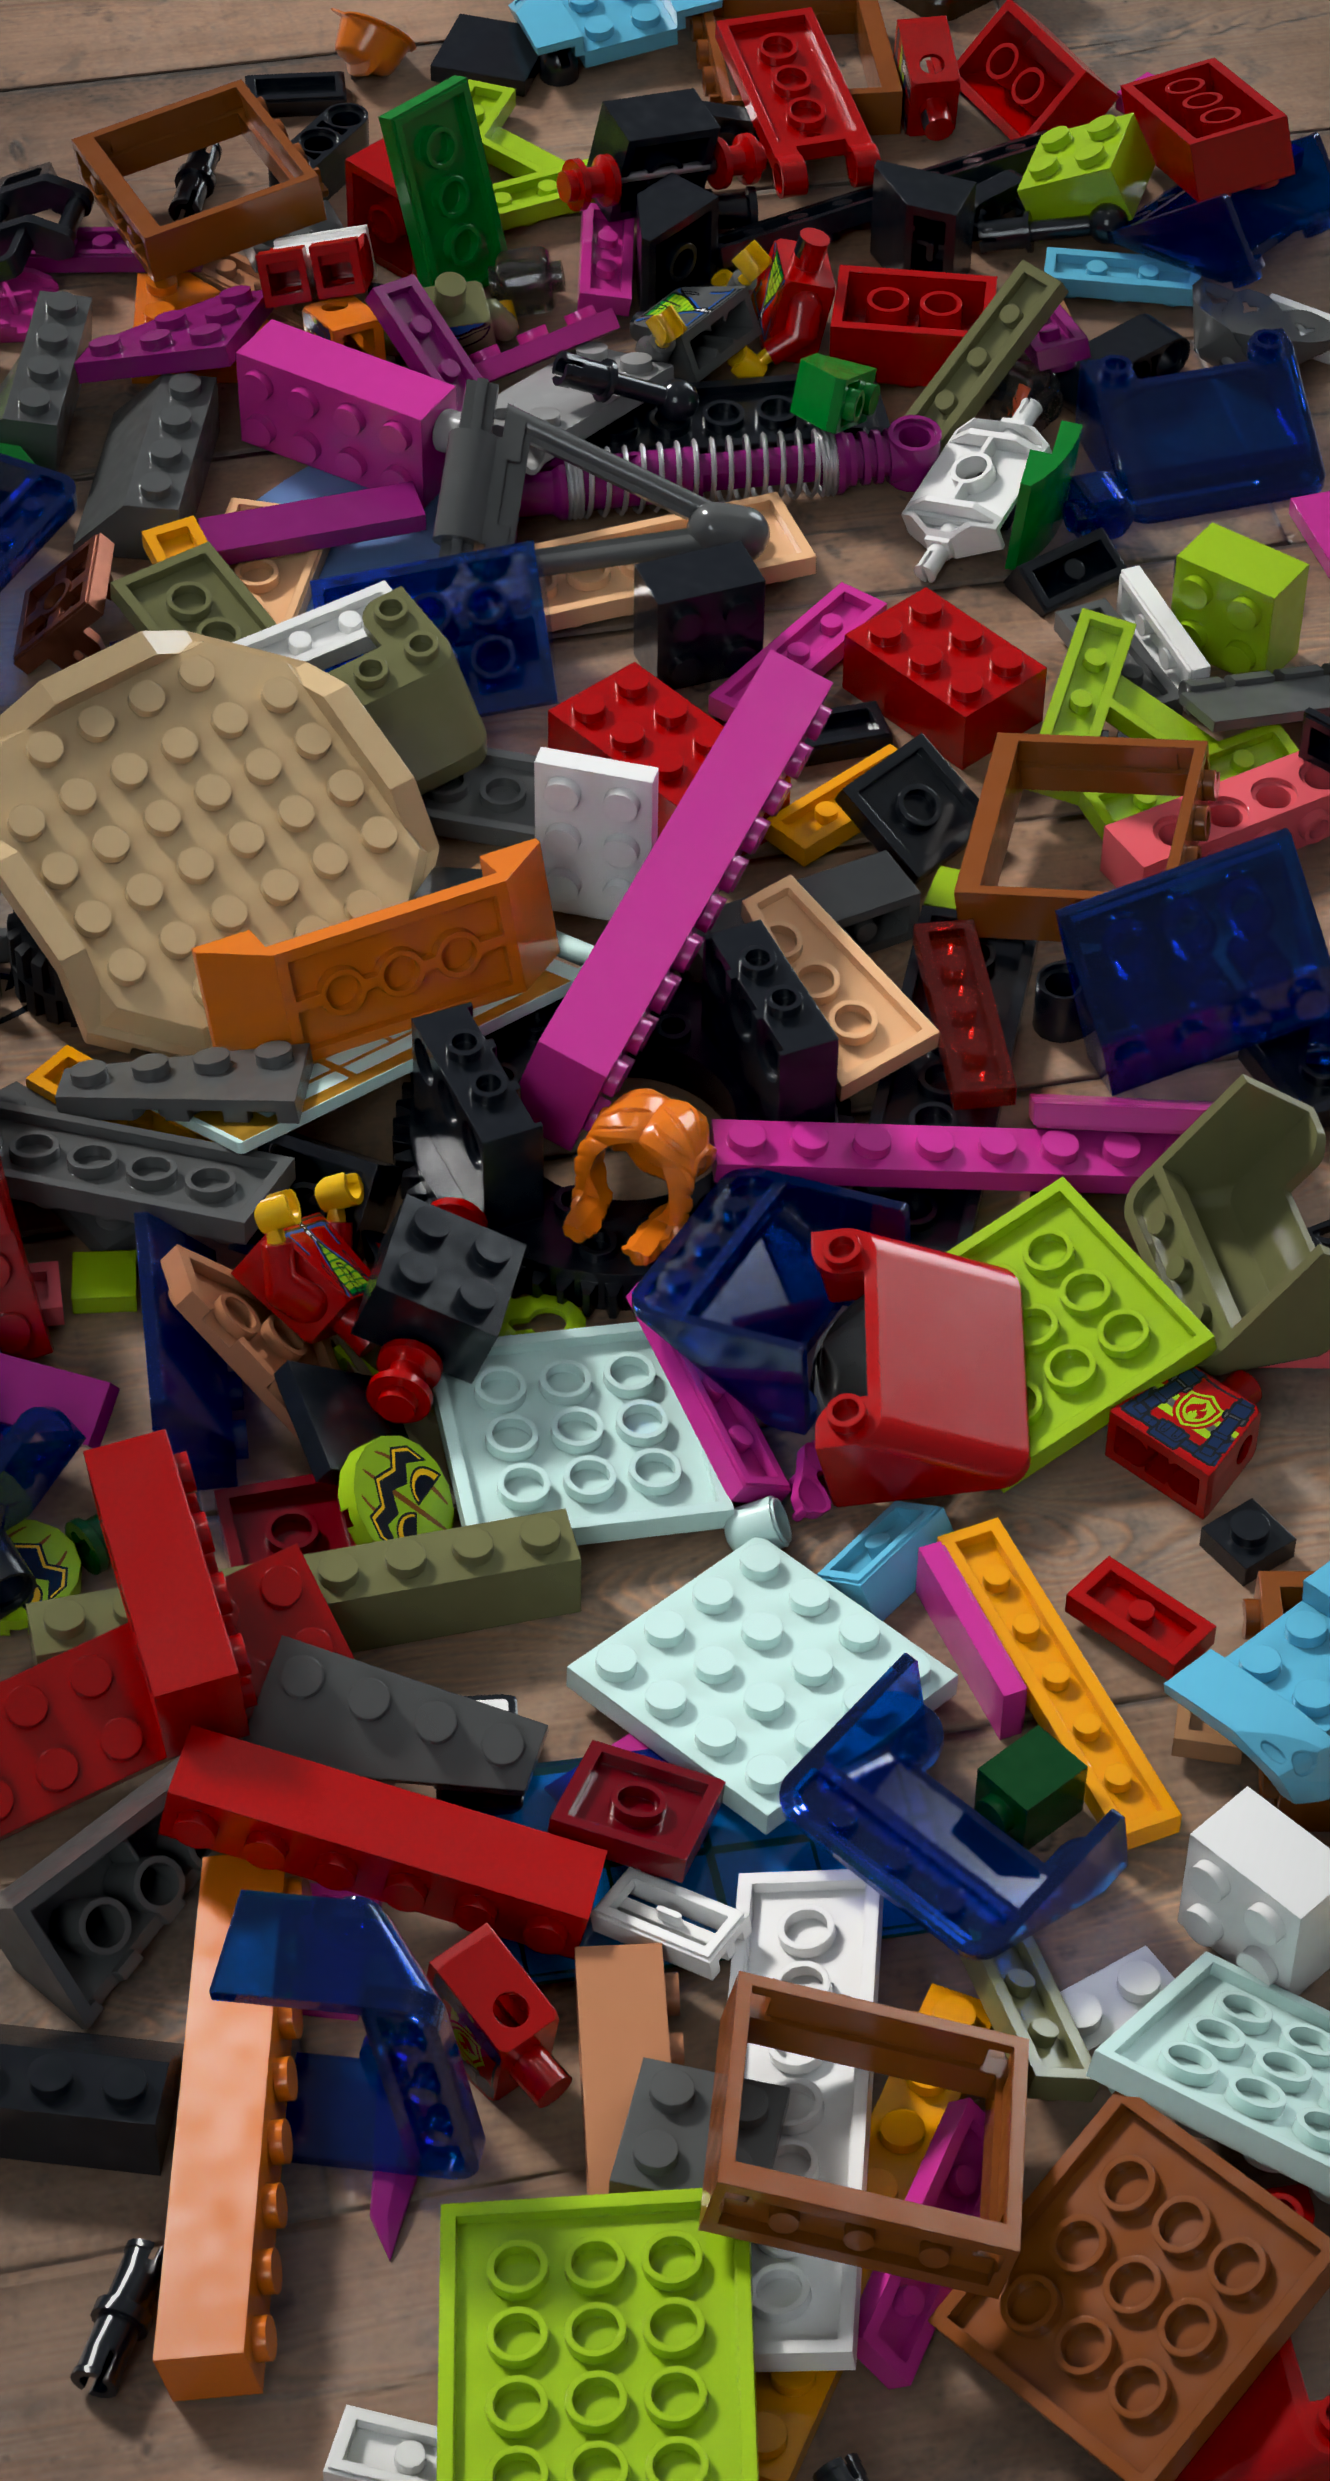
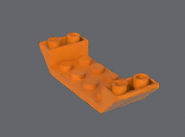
M534 838L479 856L483 874L481 878L267 947L250 930L191 948L213 1047H224L229 1051L255 1049L261 1044L277 1040L289 1042L291 1045L310 1043L312 1058L315 1061L412 1029V1018L468 1002L472 1003L474 1009L526 992L560 953L540 842Z

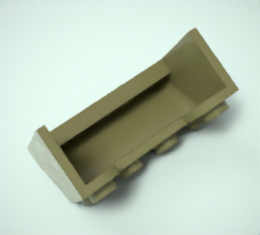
M400 586L372 600L365 607L362 618L364 631L377 648L328 672V674L350 686L411 771L419 791L423 795L478 767L485 760L488 752L486 729L449 641L405 589Z
M1242 1074L1134 1182L1128 1192L1124 1206L1125 1220L1141 1259L1215 1336L1217 1349L1210 1357L1195 1366L1210 1375H1221L1237 1370L1243 1371L1318 1357L1330 1350V1248L1321 1244L1315 1247L1291 1194L1322 1162L1326 1146L1325 1131L1314 1107L1245 1074Z

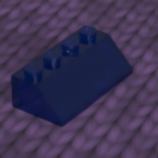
M147 1211L135 1212L134 1221L152 1430L155 1432L166 1428L173 1454L183 1451L187 1452L197 1491L238 1486L236 1460L249 1459L246 1419H232V1411L244 1410L242 1379L235 1371L228 1372L227 1363L173 1306L168 1296L169 1287L160 1260L177 1244L217 1262L216 1251Z

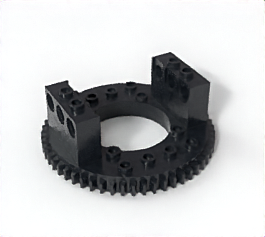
M761 919L704 935L702 984L687 981V977L681 976V983L665 1011L662 1010L661 1014L651 1011L650 1014L659 1018V1021L643 1051H639L637 1056L629 1052L627 1053L628 1056L636 1060L628 1077L655 1080L681 1088L703 1100L722 1119L855 1123L854 1117L851 1116L850 1099L840 1102L836 1096L839 1038ZM563 998L486 1036H483L473 1019V1005L471 1002L411 1019L413 1071L410 1072L411 1082H403L402 1099L396 1101V1117L393 1118V1163L404 1168L399 1183L401 1199H404L405 1195L408 1194L429 1204L445 1197L468 1200L483 1211L488 1220V1229L526 1244L511 1294L513 1299L522 1293L530 1294L535 1298H539L543 1294L557 1296V1303L564 1305L567 1301H570L577 1307H581L585 1317H590L595 1309L607 1311L609 1319H616L621 1310H631L633 1312L626 1296L638 1282L687 1287L694 1302L706 1300L712 1306L720 1305V1294L729 1292L736 1298L742 1297L744 1294V1284L748 1282L759 1288L765 1286L767 1271L778 1276L785 1274L786 1259L797 1263L803 1260L804 1246L811 1247V1232L830 1230L832 1215H840L842 1198L848 1197L849 1186L714 1182L713 1171H711L695 1183L693 1194L690 1196L693 1199V1207L689 1213V1233L686 1240L681 1244H674L672 1242L664 1253L661 1252L657 1260L647 1266L634 1265L630 1261V1257L622 1252L621 1247L627 1244L629 1238L635 1234L637 1227L648 1220L649 1215L655 1209L668 1202V1194L641 1200H612L598 1233L592 1235L589 1239L587 1238L581 1244L576 1243L569 1237H566L562 1229L564 1220L570 1212L572 1189L575 1185L561 1187L544 1177L543 1124L541 1121L534 1123L521 1100V1087L519 1085L540 1037Z

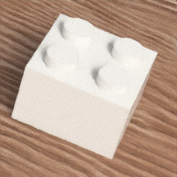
M1247 1786L1190 1834L1178 1922L1184 1926L1189 1936L1198 1944L1204 1947H1211L1227 1961L1246 1970L1268 1986L1275 1984L1299 1996L1330 1969V1848Z

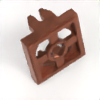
M102 533L91 537L25 591L13 664L27 675L47 659H50L61 669H65L85 659L84 654L89 657L106 648L101 636L89 627L103 616L106 599L112 601L110 582L114 580L110 571L115 544ZM48 620L47 627L43 630L45 621Z

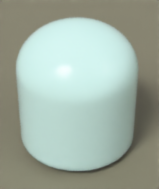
M772 1495L735 1507L734 1515L728 1518L724 1526L727 1543L733 1551L753 1537L767 1539L779 1549L788 1547L792 1539L787 1513L780 1500Z

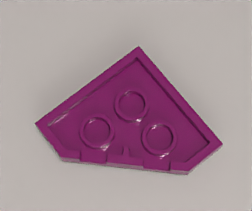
M246 285L234 286L221 291L218 296L184 309L161 313L154 320L115 335L98 337L89 342V346L74 363L78 382L82 384L231 367L236 360V352L256 334L272 313L274 307L265 308L262 290L251 291L250 286Z

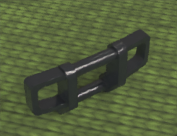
M51 162L15 172L0 179V282L19 276L23 272L33 250L37 254L57 261L73 257L78 246L76 234L83 217L90 214L95 198L91 190L84 185L58 177ZM52 209L53 212L61 214L59 222L55 223L32 214Z

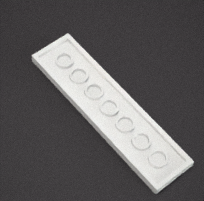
M882 1869L739 1873L736 1909L749 1914L752 1933L745 1941L738 1938L735 1940L736 1952L731 1957L728 1998L738 1972L743 1971L878 2003L885 1890ZM747 2043L744 2078L790 2088L789 2106L773 2170L867 2191L874 2072ZM751 2242L756 2372L856 2370L862 2268Z

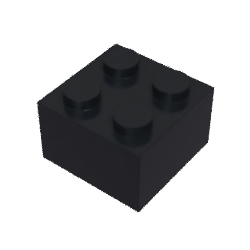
M741 540L634 564L633 653L641 667L673 690L729 678L763 649L766 581Z

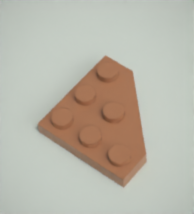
M177 1244L160 1260L169 1287L168 1296L171 1303L299 1440L275 1381L274 1373L287 1360L340 1370L330 1339L327 1338L314 1344L305 1342L231 1274L232 1269Z

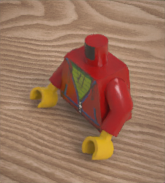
M807 227L800 231L797 241L781 238L774 241L768 254L772 259V263L756 278L757 286L751 295V301L762 334L759 336L762 350L756 354L745 345L743 349L727 360V363L732 367L731 372L737 378L763 377L767 371L768 364L772 361L776 365L783 361L800 363L801 358L818 353L836 288L827 254L830 238L823 231ZM721 269L714 274L711 284L714 286H727L733 273L728 269Z
M341 1172L324 1177L318 1182L315 1187V1198L319 1207L327 1213V1219L320 1212L301 1218L299 1200L292 1189H285L267 1195L256 1206L254 1212L255 1222L260 1231L265 1235L231 1274L305 1342L314 1344L338 1335L359 1357L365 1356L377 1344L350 1333L371 1271L353 1251V1222H346L345 1215L346 1208L359 1205L364 1200V1186L360 1176L357 1173L345 1174Z

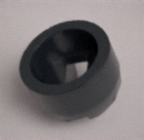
M571 47L541 55L539 76L542 82L550 86L563 87L571 85L578 80L579 61Z

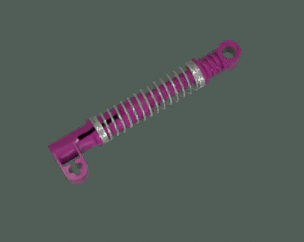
M907 415L893 421L889 428L882 431V436L878 429L870 430L869 437L865 431H857L854 438L852 432L842 431L833 434L814 427L811 431V444L804 445L801 432L796 429L793 446L785 445L784 434L779 430L777 433V447L768 448L767 436L762 431L760 434V449H751L749 436L745 433L742 438L743 450L733 451L732 438L727 435L725 438L726 452H716L715 440L710 436L708 439V453L700 454L697 441L694 438L691 440V446L680 447L679 441L675 440L673 448L663 449L662 443L658 441L655 450H645L644 444L640 443L639 451L628 452L627 446L623 444L621 453L613 454L704 498L703 492L711 491L709 500L714 502L715 495H717L719 502H730L733 493L736 500L742 499L738 491L741 488H745L744 498H749L750 491L752 496H758L755 487H763L761 495L767 494V490L769 493L774 492L772 487L774 485H780L778 493L780 497L783 496L784 490H786L788 496L793 500L797 499L802 488L810 498H813L817 493L821 497L825 495L827 497L830 495L834 497L835 495H843L849 487H855L858 479L862 486L869 485L871 478L876 485L883 484L884 478H886V481L896 489L905 492H916L940 455L942 430L930 418L921 415ZM606 446L604 450L610 452V448ZM555 457L546 462L537 474H525L519 518L553 514L560 521L567 519L571 521L572 518L576 521L577 518L580 520L583 517L588 519L592 511L596 510L605 518L610 509H615L619 515L623 516L628 507H632L639 515L645 506H650L656 513L661 507H655L654 504ZM807 482H815L812 493L808 489ZM797 483V489L794 495L791 491L789 484ZM721 490H728L726 501L721 494ZM517 531L514 548H517ZM473 551V557L484 555L485 551Z

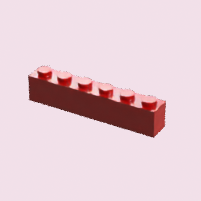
M194 1725L190 1727L170 1783L158 1834L177 1839L180 1843L191 1848H207L246 1860L260 1869L283 1871L316 1881L321 1886L330 1890L349 1891L385 1902L399 1911L418 1912L455 1923L460 1928L469 1932H473L487 1923L498 1937L524 1944L541 1954H557L575 1960L574 1947L580 1946L589 1921L607 1855V1850Z

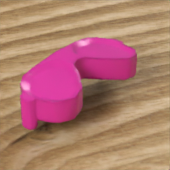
M815 1440L807 1442L798 1450L795 1475L788 1480L792 1490L790 1498L794 1510L792 1519L796 1522L801 1521L803 1518L817 1519L831 1509V1499L825 1487L818 1479V1477L824 1476L815 1449Z

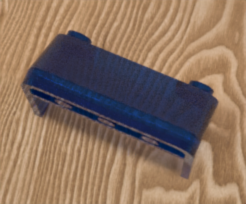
M241 1889L209 1989L211 1999L214 2001L361 2015L367 2034L363 2039L359 2058L297 2052L295 2064L298 2076V2094L295 2101L287 2102L286 2119L289 2121L293 2138V2157L291 2163L381 2171L451 2180L466 2179L475 2175L479 2170L486 2137L446 2006L391 1918L383 1912L379 1904L361 1896H347L339 1899Z

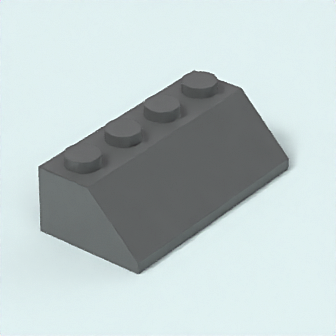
M192 373L162 374L114 412L73 543V552L95 534L102 533L115 544L113 557L150 560L143 548L141 531L194 515L196 517L220 432L217 377L197 376Z

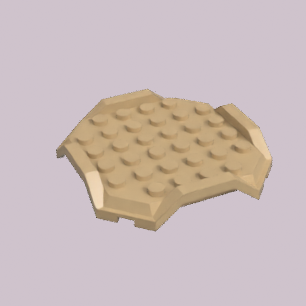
M186 630L140 631L40 680L0 715V891L57 972L83 1040L87 1044L130 1054L132 1048L152 1053H161L168 1057L194 1055L200 1050L213 1047L191 948L250 930L267 947L410 901L428 874L436 866L440 846L415 777L350 686L308 662Z

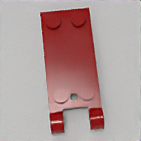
M812 7L716 21V41L758 138L766 151L767 159L772 168L774 187L778 197L785 199L807 195L809 182L805 161L832 156H845L847 175L853 188L873 185L874 165L877 160L881 161L878 148L872 142Z

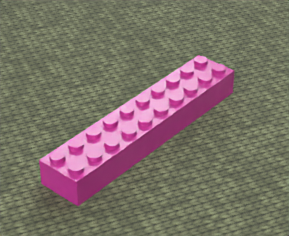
M772 649L767 653L544 1030L519 1082L521 1100L534 1123L542 1122L544 1138L571 1152L582 1131L589 1132L597 1119L599 1111L611 1105L612 1101L604 1098L603 1095L605 1094L613 1098L616 1092L619 1093L636 1061L628 1056L627 1053L629 1052L637 1056L639 1051H643L659 1021V1018L650 1014L651 1011L661 1014L662 1010L665 1011L682 980L681 977L674 974V971L677 970L684 973L685 970H689L703 944V937L696 934L697 931L700 930L704 933L711 931L727 902V899L719 895V892L722 890L728 894L730 892L733 893L750 861L741 856L742 852L744 851L750 855L756 853L771 824L770 821L762 817L765 813L772 817L777 816L793 786L784 780L786 775L798 779L814 748L804 742L807 737L815 742L817 741L832 713V709L823 705L833 685L832 681Z

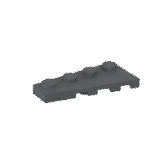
M280 1040L266 1042L255 1049L229 1051L224 1047H210L200 1050L194 1055L167 1057L161 1053L142 1055L129 1062L106 1064L102 1060L93 1059L79 1062L71 1068L64 1069L55 1100L58 1112L96 1120L134 1121L141 1117L146 1110H158V1113L165 1117L166 1121L189 1122L195 1114L201 1111H222L224 1122L249 1123L253 1118V1112H276L278 1123L299 1124L314 1063L310 1043L291 1045L289 1042Z

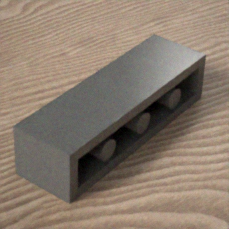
M887 850L797 880L867 955L914 939L920 914L921 892ZM749 896L725 904L712 930L707 931V933L698 930L696 934L703 937L707 934L745 924L741 917L742 900ZM703 944L689 970H685L684 973L678 971L681 976L687 977V981L702 984Z

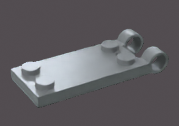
M596 341L579 344L575 350L570 352L598 362L606 358L612 359L618 365V373L661 385L668 380L674 379V367L672 364L652 361V356L647 353L618 352L610 350L606 344ZM552 362L498 394L492 434L497 437H503L508 403L579 438L586 439L644 402L613 394L608 401L602 403L596 401L590 393L555 386L552 378L554 376H562L552 373L554 363ZM445 409L438 416L433 428V444L439 452L446 453L449 432L452 429L459 428L461 411ZM530 445L525 474H537L543 465L555 458V456Z

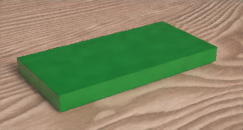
M454 75L379 116L418 280L422 287L435 286V280L440 274L455 272L462 275L466 282H480L484 289L513 272L511 263L508 262L507 258L509 256L467 77Z

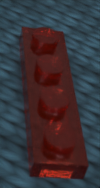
M974 919L914 924L913 945L932 1023L940 1031L938 1047L953 1109L963 1110L1015 1105L1017 1085Z

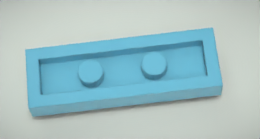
M1047 247L1044 272L1064 284L1069 291L1065 298L1082 297L1106 299L1115 302L1130 301L1163 304L1171 307H1193L1192 285L1201 278L1202 259Z

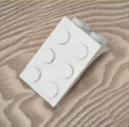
M540 747L534 761L535 838L541 845L553 911L610 921L658 839L659 768Z

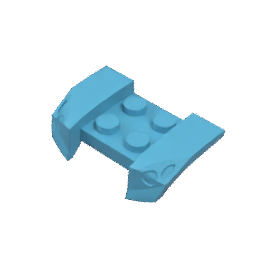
M514 0L508 6L514 20L520 25L538 56L571 47L575 57H579L584 67L589 68L677 45V31L686 28V17L722 8L723 0Z
M1330 1561L1303 1580L1301 1602L1227 1657H1223L1210 1649L1164 1683V1693L1236 1745L1261 1769L1281 1796L1294 1804L1313 1803L1330 1799Z

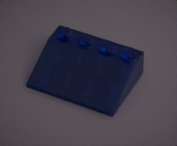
M534 540L310 581L314 609L384 580L392 590L402 586L449 641L480 717L559 703L551 616L544 569ZM361 654L357 657H354L340 664L327 668L323 671L328 673L364 654Z
M1287 828L1055 910L1087 1056L1112 1096L1330 1018V956L1292 835Z

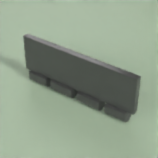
M1324 663L1321 667L1313 664L1275 669L1273 674L1268 670L1226 675L1224 679L1215 676L1183 680L1178 687L1179 704L1212 732L1303 721L1304 711L1309 707L1330 717V663Z

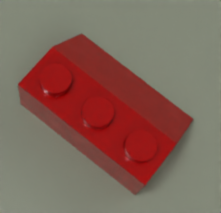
M1007 0L957 60L961 83L960 91L1010 140L1043 130L1049 131L1058 126L1073 128L1089 124L1097 117L1105 115L1119 98L1106 83L1044 24L1013 0Z

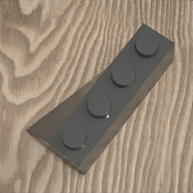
M39 291L21 354L0 385V443L21 446L44 476L55 478L58 474L82 384L78 382L74 363L89 346V342L92 341V297L73 295L65 291Z
M180 1756L0 1892V1948L17 1973L82 2029H89L105 2009L101 2006L116 1985L120 1981H126L144 1959L141 1953L164 1924H171L187 1904L184 1900L201 1878L203 1857L225 1855L207 1848H191L180 1843L177 1839L158 1834L167 1792Z

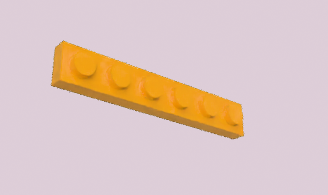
M997 1517L938 1536L937 1542L941 1541L942 1545L946 1546L1027 1686L1026 1705L1036 1722L1088 1766L1084 1801L1115 1853L1118 1854L1179 1833L1182 1814L1000 1519Z

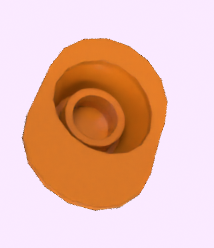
M331 8L334 13L341 17L335 50L347 63L348 74L354 77H364L370 74L387 77L396 70L407 52H412L417 48L416 43L407 34L380 19L359 12H343Z

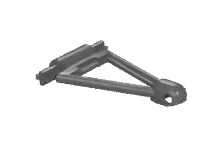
M478 378L477 381L467 379L459 428L452 429L448 436L432 540L440 546L433 596L444 597L445 601L455 602V599L466 600L473 551L478 550L485 551L480 585L637 564L740 540L753 560L762 555L767 548L770 538L769 524L765 517L756 509L737 504L712 502L509 403L507 405L503 437H497L492 434L499 384L489 383V379ZM530 445L688 520L687 528L513 552Z

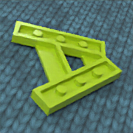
M469 79V88L487 163L515 177L492 184L503 231L519 226L534 225L538 221L567 213H579L572 211L567 203L560 199L557 191V176L562 171L565 161L502 128L516 106V89ZM588 159L582 160L587 167Z
M1082 608L1040 734L1100 737L1106 721L1129 738L1208 741L1210 770L1220 772V781L1299 751L1281 724L1256 727L1217 741L1121 675L1137 624ZM1029 790L1078 805L1102 841L1104 826L1181 797Z

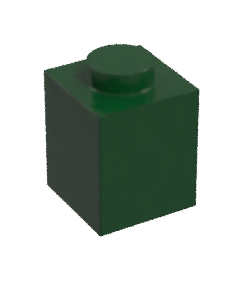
M1037 1725L977 1769L974 1813L989 1833L996 1837H1003L1020 1853L1024 1854L1083 1810L1088 1766L1042 1727Z

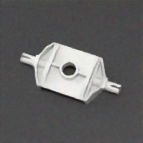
M1024 398L1012 418L1002 417L998 421L973 417L955 430L901 515L908 533L927 549L914 568V573L920 580L926 582L928 579L929 583L934 582L944 563L951 558H964L1002 550L1005 547L1000 528L1017 503L1020 483L1030 449L1052 454L1048 442L1033 427L1036 419L1043 411L1041 404L1035 399L1031 398L1029 401L1028 398Z

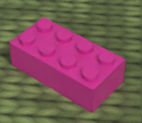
M273 319L236 352L242 441L367 488L413 481L423 509L440 493L446 453L436 450L433 444V428L442 411L445 409L457 410L456 386Z

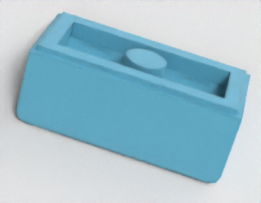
M894 1501L816 1575L884 1621L916 1589L918 1548L936 1543L938 1536L953 1532L954 1530L944 1507Z

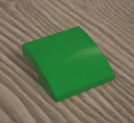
M1062 420L1052 454L1030 449L1020 483L1005 569L1014 570L1017 566L1038 556L1050 543L1061 526L1067 511L1083 429L1082 424Z

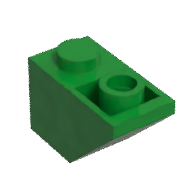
M818 353L801 358L790 412L814 426L833 434L866 422L867 416L874 414L879 400L880 386L874 383L877 368Z

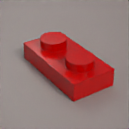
M1110 1556L1103 1560L1066 1595V1613L1167 1680L1203 1655L1215 1641L1216 1625Z

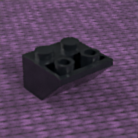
M877 160L874 165L870 241V253L882 268L968 274L971 269L976 182Z

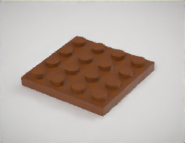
M1115 2091L1022 2204L1020 2254L999 2299L952 2289L929 2317L928 2322L948 2341L1122 2481H1175L1330 2288V2237L1140 2097H1128Z

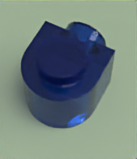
M1095 471L1072 476L1068 499L1063 504L1062 515L1067 530L1070 533H1074L1077 538L1103 527L1110 540H1113L1127 532L1134 521L1136 507L1113 474L1107 471Z

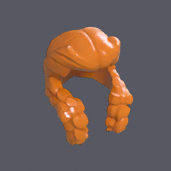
M649 1088L629 1091L619 1097L609 1107L602 1108L586 1138L580 1142L577 1149L578 1156L574 1158L575 1187L572 1189L570 1212L567 1214L562 1227L564 1235L574 1242L581 1244L587 1238L589 1239L592 1235L597 1234L601 1229L607 1209L613 1198V1192L607 1184V1170L603 1162L606 1149L609 1147L614 1152L625 1151L642 1172L666 1181L668 1188V1202L655 1209L649 1215V1219L637 1227L635 1234L629 1238L626 1245L621 1247L622 1252L630 1257V1261L634 1265L647 1266L657 1260L661 1252L664 1253L672 1242L674 1244L683 1243L689 1233V1213L693 1207V1199L690 1196L695 1188V1180L705 1173L716 1160L717 1149L709 1143L710 1131L707 1117L688 1102L670 1099Z

